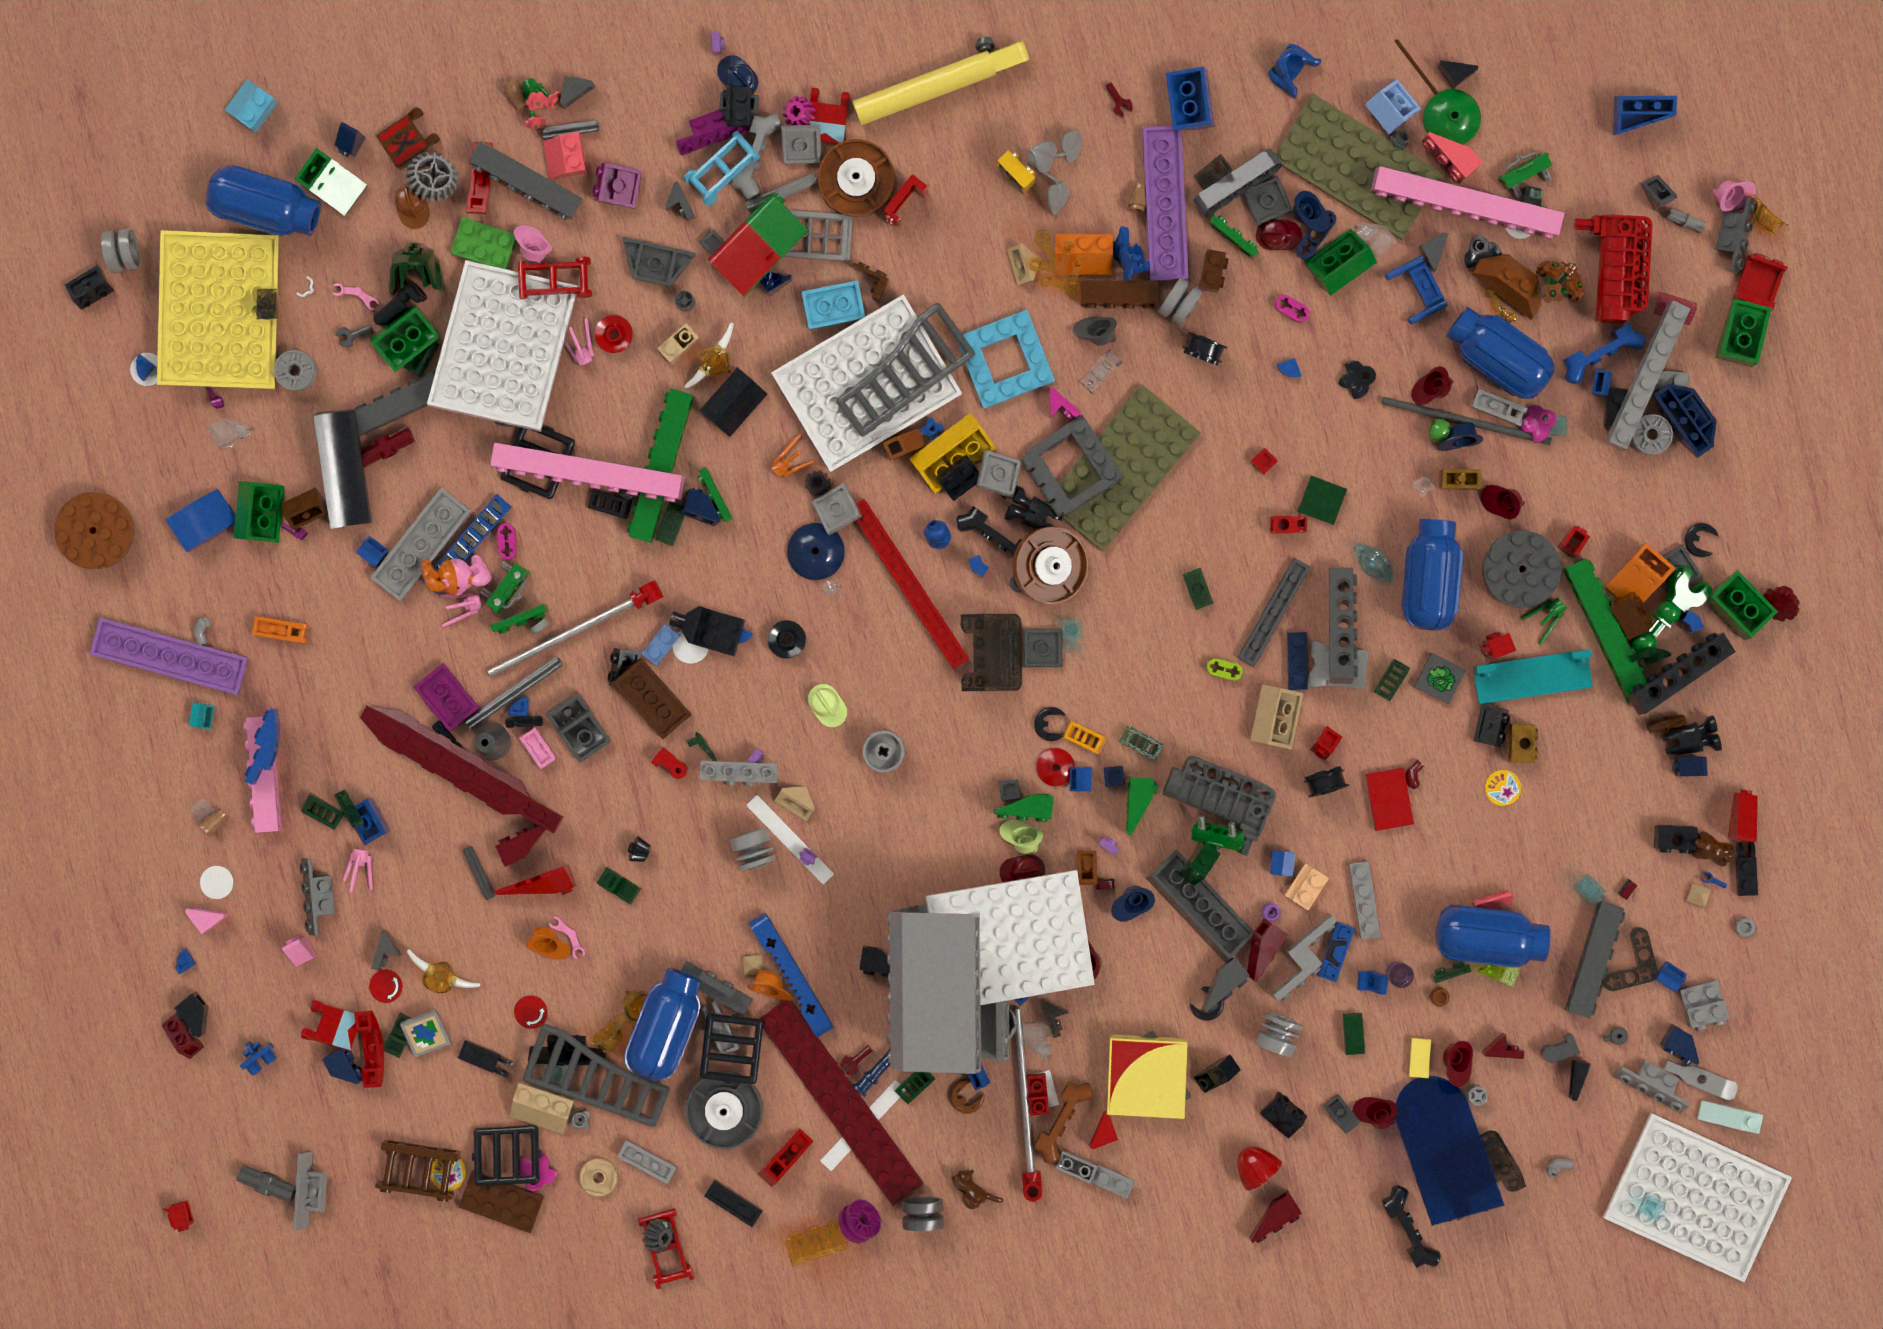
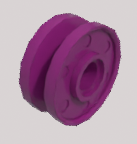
M859 1199L845 1206L840 1211L838 1223L846 1239L852 1243L860 1244L879 1233L881 1218L871 1203Z

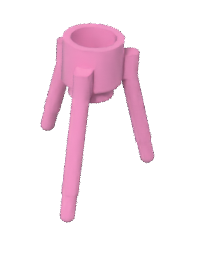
M588 318L584 319L588 351L586 347L581 349L572 327H569V331L577 351L574 353L566 339L564 341L565 347L573 357L574 362L578 363V366L592 362V357L595 356L592 350Z
M474 592L457 596L440 594L442 598H467L464 599V602L445 606L446 609L465 606L466 610H470L442 624L443 628L472 614H476L479 609H482L479 594L474 595Z
M354 849L353 853H351L343 877L345 882L354 864L349 889L350 893L354 889L359 865L365 866V862L367 863L369 890H373L372 856H368L369 851Z

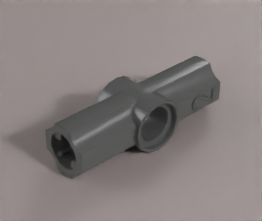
M246 1165L242 1166L236 1180L255 1188V1191L262 1195H272L289 1203L296 1192V1186L278 1179L276 1175L265 1171L260 1172Z

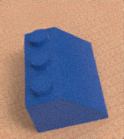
M1202 66L1166 73L1173 130H1200L1215 127L1207 69Z

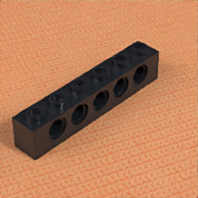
M1724 632L1719 634L1711 633L1705 637L1706 641L1701 644L1699 642L1692 646L1688 654L1683 653L1675 658L1676 662L1664 665L1660 673L1648 676L1646 678L1647 682L1632 687V692L1626 696L1638 715L1647 714L1734 654L1736 651ZM1708 648L1712 650L1711 656L1708 654ZM1693 658L1697 660V666L1693 664ZM1679 668L1682 670V676L1678 674ZM1664 678L1667 680V687L1663 684ZM1649 688L1652 690V697L1648 694Z

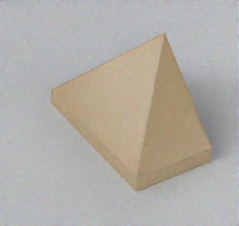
M1023 243L1007 249L1017 285L1021 286L1033 281L1041 259Z
M807 786L782 788L774 801L806 822L815 809Z

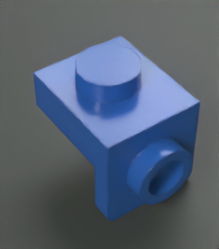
M1374 970L1359 971L1357 990H1369L1380 995L1387 994L1388 975Z

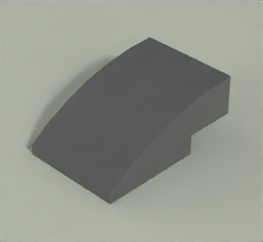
M578 691L546 712V716L579 763L611 742L606 731Z

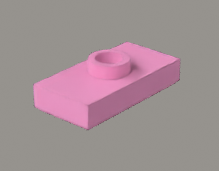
M536 727L519 738L541 770L557 759Z

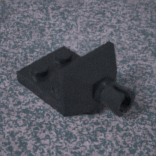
M701 606L687 612L686 615L673 611L671 617L679 619V621L670 619L669 625L681 628L688 643L735 657L746 620Z

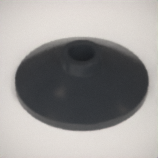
M784 620L776 623L768 634L769 648L780 658L789 659L796 657L803 651L806 644V635L803 628L793 621ZM785 636H789L791 638V641L789 643L784 642Z

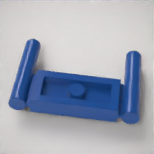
M1422 255L1385 274V278L1391 280L1408 271L1425 307H1427V309L1409 317V324L1412 325L1448 306Z

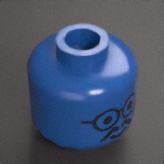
M930 521L923 532L929 546L936 549H943L948 546L952 537L946 523L943 521Z

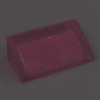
M1660 292L1653 314L1662 316L1667 303L1676 301L1691 308L1684 324L1690 325L1697 310V304Z

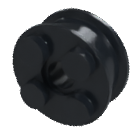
M1188 332L1190 337L1187 345L1182 347L1184 349L1183 353L1216 366L1222 363L1220 358L1224 349L1228 347L1209 338Z
M1338 766L1328 771L1323 770L1306 776L1304 783L1308 784L1310 791L1308 797L1321 796L1348 787L1349 784L1345 783L1343 776L1345 770Z

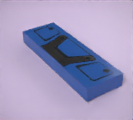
M1340 922L1335 923V928L1333 929L1320 967L1321 970L1317 976L1337 982L1355 930L1354 927Z

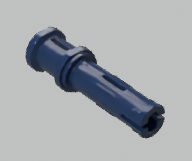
M891 1048L869 1072L865 1071L863 1073L864 1076L857 1084L854 1083L852 1085L863 1097L866 1096V1092L873 1085L877 1084V1079L891 1065L888 1061V1054Z

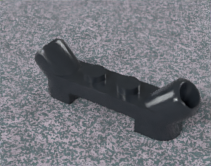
M972 506L967 514L956 517L960 532L979 529L982 531L981 536L989 541L991 539L998 542L997 547L1004 552L1007 550L1011 551L1012 557H1014L1016 548L1022 539H1019L1015 545L985 524L988 516Z
M1398 1185L1393 1186L1390 1196L1381 1201L1389 1217L1392 1219L1398 1216L1413 1245L1407 1249L1416 1269L1424 1264L1436 1267L1441 1258L1439 1250L1421 1244L1420 1241L1423 1238L1418 1229L1414 1230L1412 1216L1409 1212L1405 1213L1404 1211L1409 1194L1408 1189Z

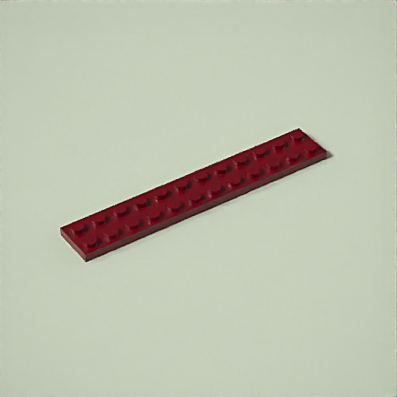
M792 1000L782 1001L761 1016L759 1019H762L764 1022V1030L892 1206L924 1184L921 1177L865 1100L852 1086L853 1084L819 1037L815 1036L806 1019Z

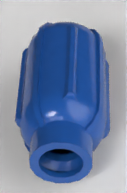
M228 165L214 172L207 186L206 206L218 218L279 236L289 235L293 232L312 236L317 227L321 213V202L306 197L305 192L291 182L239 166Z
M1467 306L1446 334L1447 338L1459 346L1463 362L1511 396H1517L1521 399L1536 397L1547 386L1554 373V363L1547 349L1498 315H1479Z
M1419 519L1418 535L1407 547L1401 608L1407 623L1414 628L1429 631L1447 629L1455 620V616L1459 611L1464 552L1455 540L1457 522Z
M1451 905L1446 907L1439 916L1436 926V944L1441 954L1451 960L1505 967H1520L1527 964L1530 960L1546 961L1550 947L1549 925L1532 923L1528 917L1517 912Z
M667 968L662 983L656 984L646 996L624 1053V1062L628 1069L643 1078L654 1081L665 1080L674 1074L699 1014L700 1003L697 992L701 985V980L686 972Z

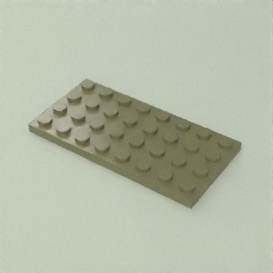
M1315 94L1311 95L1275 153L1284 168L1403 240L1423 207L1412 205V201L1405 200V202L1395 201L1394 197L1389 195L1386 198L1376 196V192L1371 191L1376 168L1381 166L1439 181L1443 173L1406 150L1394 147L1391 141Z
M1141 384L1098 436L1101 444L1124 479L1068 516L1063 514V519L1104 551L1201 432ZM1084 453L1059 485L1068 499L1072 500L1102 479ZM1046 500L1045 503H1047L1048 505H1051V504L1054 503L1056 500H1053V501L1050 502V503H1048L1047 500Z

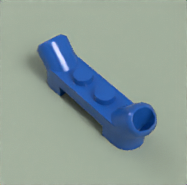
M1629 323L1611 333L1614 341L1589 355L1584 356L1581 350L1562 360L1567 367L1565 380L1573 384L1581 383L1587 364L1590 363L1593 366L1602 361L1601 356L1615 354L1619 351V346L1635 350L1642 349L1645 343V335L1635 332Z

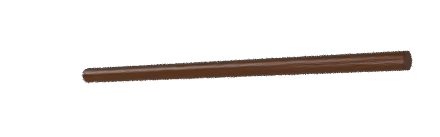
M1398 39L1395 40V43L1436 95L1438 93L1400 41Z

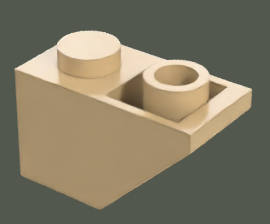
M686 323L657 349L673 365L693 346L699 337Z

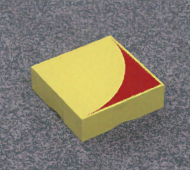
M1111 1034L1107 1115L1185 1119L1188 1038H1145L1136 1035Z

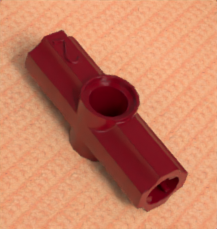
M405 427L392 435L383 436L374 441V444L362 449L364 468L381 459H387L398 453V450L416 442L409 427Z

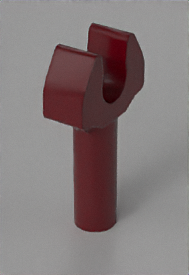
M1112 82L1107 84L1105 87L1116 103L1113 111L1116 115L1123 118L1124 114L1120 107L1125 105L1132 112V102L1130 99H1122Z
M868 1045L854 1057L846 1055L842 1059L840 1067H843L846 1063H851L852 1068L846 1074H855L858 1071V1063L868 1056L873 1049Z

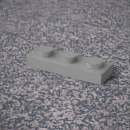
M626 1139L617 1156L668 1184L677 1168L676 1165Z

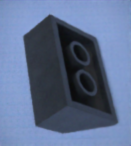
M737 367L700 411L731 437L768 394Z

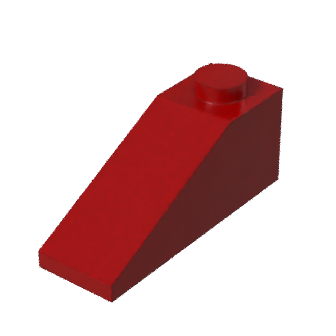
M799 1128L759 1171L758 1175L772 1187L785 1175L814 1141Z

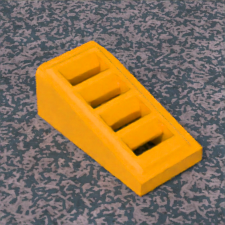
M1070 721L1063 736L1064 739L1096 754L1101 753L1107 740L1106 736L1073 721ZM1075 727H1077L1078 730L1075 734V737L1072 738L1071 735ZM1082 730H1083V731H1085V733H1084V735H1083V737H1082V740H1081V742H1080V741H1078V739H1079V737H1080V735H1081V732H1082ZM1089 734H1091L1092 737L1087 745L1085 744ZM1098 737V738H1099V741H1098L1096 747L1094 748V747H1092V746H1093V744H1094L1096 738Z

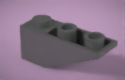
M1232 957L1217 969L1202 1005V1012H1212L1219 1006L1217 1003L1221 999H1228L1233 994L1232 990L1234 988H1240L1247 982L1246 978L1250 975L1236 957Z

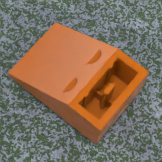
M1643 543L1605 587L1618 598L1634 591L1644 603L1675 570V567L1651 546Z

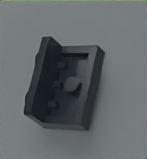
M1279 1091L1260 1112L1267 1121L1288 1139L1303 1126L1307 1118L1302 1109L1295 1106L1287 1096Z

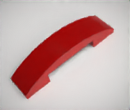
M473 142L472 154L479 142ZM483 142L493 148V143ZM472 168L466 213L486 214L491 179L488 177L489 173L483 170L480 173Z
M373 1011L354 1012L356 1031H361L366 1067L361 1069L363 1087H382L384 1077V1046L379 1024Z

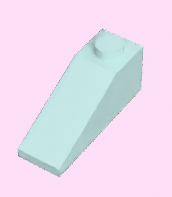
M1701 1100L1697 1119L1759 1134L1763 1115L1756 1111Z

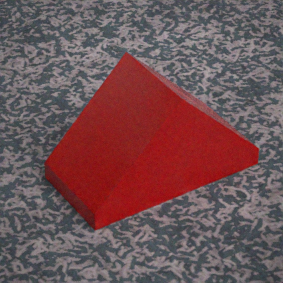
M1105 1110L1089 1143V1148L1096 1149L1118 1140L1111 1118Z

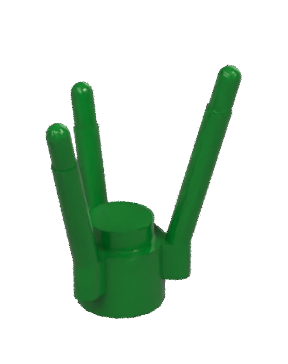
M1555 598L1553 601L1549 599L1545 604L1522 616V620H1525L1548 607L1546 610L1549 614L1540 622V625L1543 626L1551 617L1555 618L1538 642L1539 645L1544 642L1556 623L1564 615L1563 612L1567 609L1566 605L1559 598Z

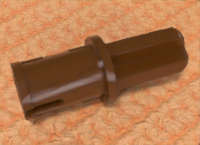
M1684 715L1669 718L1664 716L1663 719L1646 722L1649 734L1663 730L1669 731L1671 728L1685 726L1686 718Z

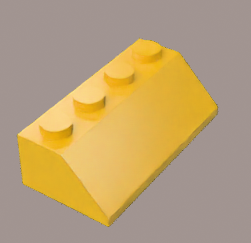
M969 413L909 458V460L934 494L943 489L936 479L939 474L965 455L970 458L973 464H976L983 458L985 450L992 452L996 447L979 422Z

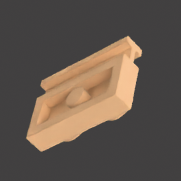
M1304 863L1286 891L1285 896L1309 911L1329 878Z

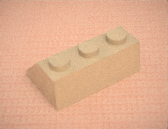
M1262 684L1250 741L1292 749L1304 693Z
M521 1080L518 1083L512 1101L509 1117L564 1135L575 1099Z

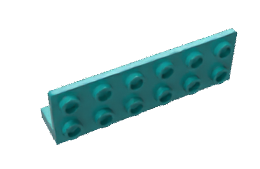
M1591 649L1473 666L1478 703L1485 704L1592 688L1589 657H1592Z

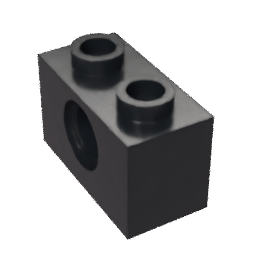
M1655 825L1654 848L1660 849L1659 852L1671 853V849H1678L1679 853L1690 854L1691 850H1697L1695 845L1697 827ZM1677 834L1679 842L1674 845L1671 839L1673 835Z

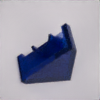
M768 272L759 283L771 297L792 281V275L784 276L780 275V273Z

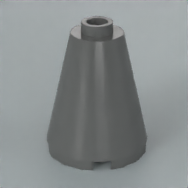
M486 723L475 731L472 741L473 748L481 758L495 761L507 754L511 746V737L501 724Z

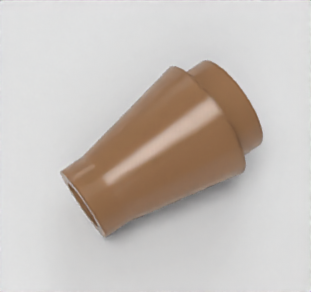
M517 79L503 86V92L517 110L527 105L521 83H518Z
M1135 184L1128 203L1129 211L1132 213L1142 214L1144 209L1147 208L1146 187L1144 184Z
M219 809L201 820L198 826L207 836L214 835L227 818V815Z

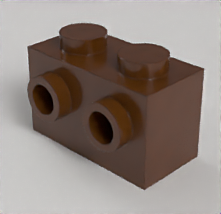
M1206 250L1199 283L1200 290L1217 293L1219 288L1223 289L1225 277H1222L1223 269H1227L1229 258H1225L1226 252Z
M316 487L281 503L284 518L293 530L328 514L325 501Z
M1634 591L1613 600L1610 608L1628 639L1650 630L1653 622L1652 617L1648 612L1646 613L1643 608L1642 599Z

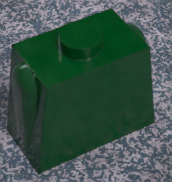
M1206 842L1198 844L1178 875L1193 886L1205 879L1221 853L1217 851L1216 846L1213 844H1207Z

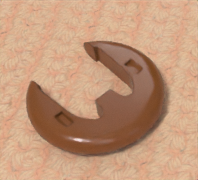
M970 1079L957 1082L950 1093L953 1107L957 1111L966 1114L980 1109L985 1095L982 1094L979 1099L968 1106L964 1105L966 1102L964 1097L958 1098V1093L971 1082Z

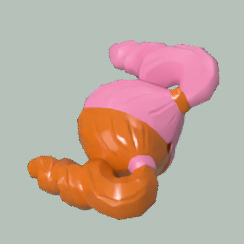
M478 554L472 556L471 567L466 562L456 558L444 561L438 571L434 570L431 561L428 559H423L421 564V574L428 589L435 592L444 590L447 594L454 596L464 593L471 585L484 586L492 578L490 571Z

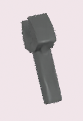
M371 325L354 331H349L344 327L336 333V336L347 335V340L339 343V345L351 347L355 338L371 333L373 330Z

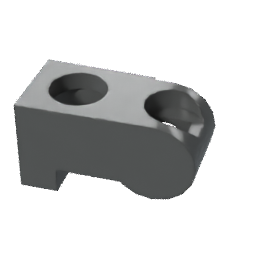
M1569 1033L1563 1035L1565 1041L1555 1045H1545L1541 1049V1057L1549 1063H1555L1579 1054L1580 1051L1574 1036Z

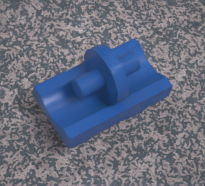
M248 1041L245 1044L247 1050L243 1052V1055L247 1057L251 1054L252 1056L239 1066L242 1070L246 1068L252 1076L262 1070V1067L257 1062L259 1058L262 1057L267 1065L277 1059L272 1050L274 1048L273 1044L270 1043L257 1051L261 1047L260 1042H256L253 1045Z

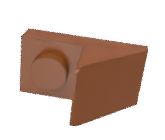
M1077 850L1079 885H1097L1096 851Z

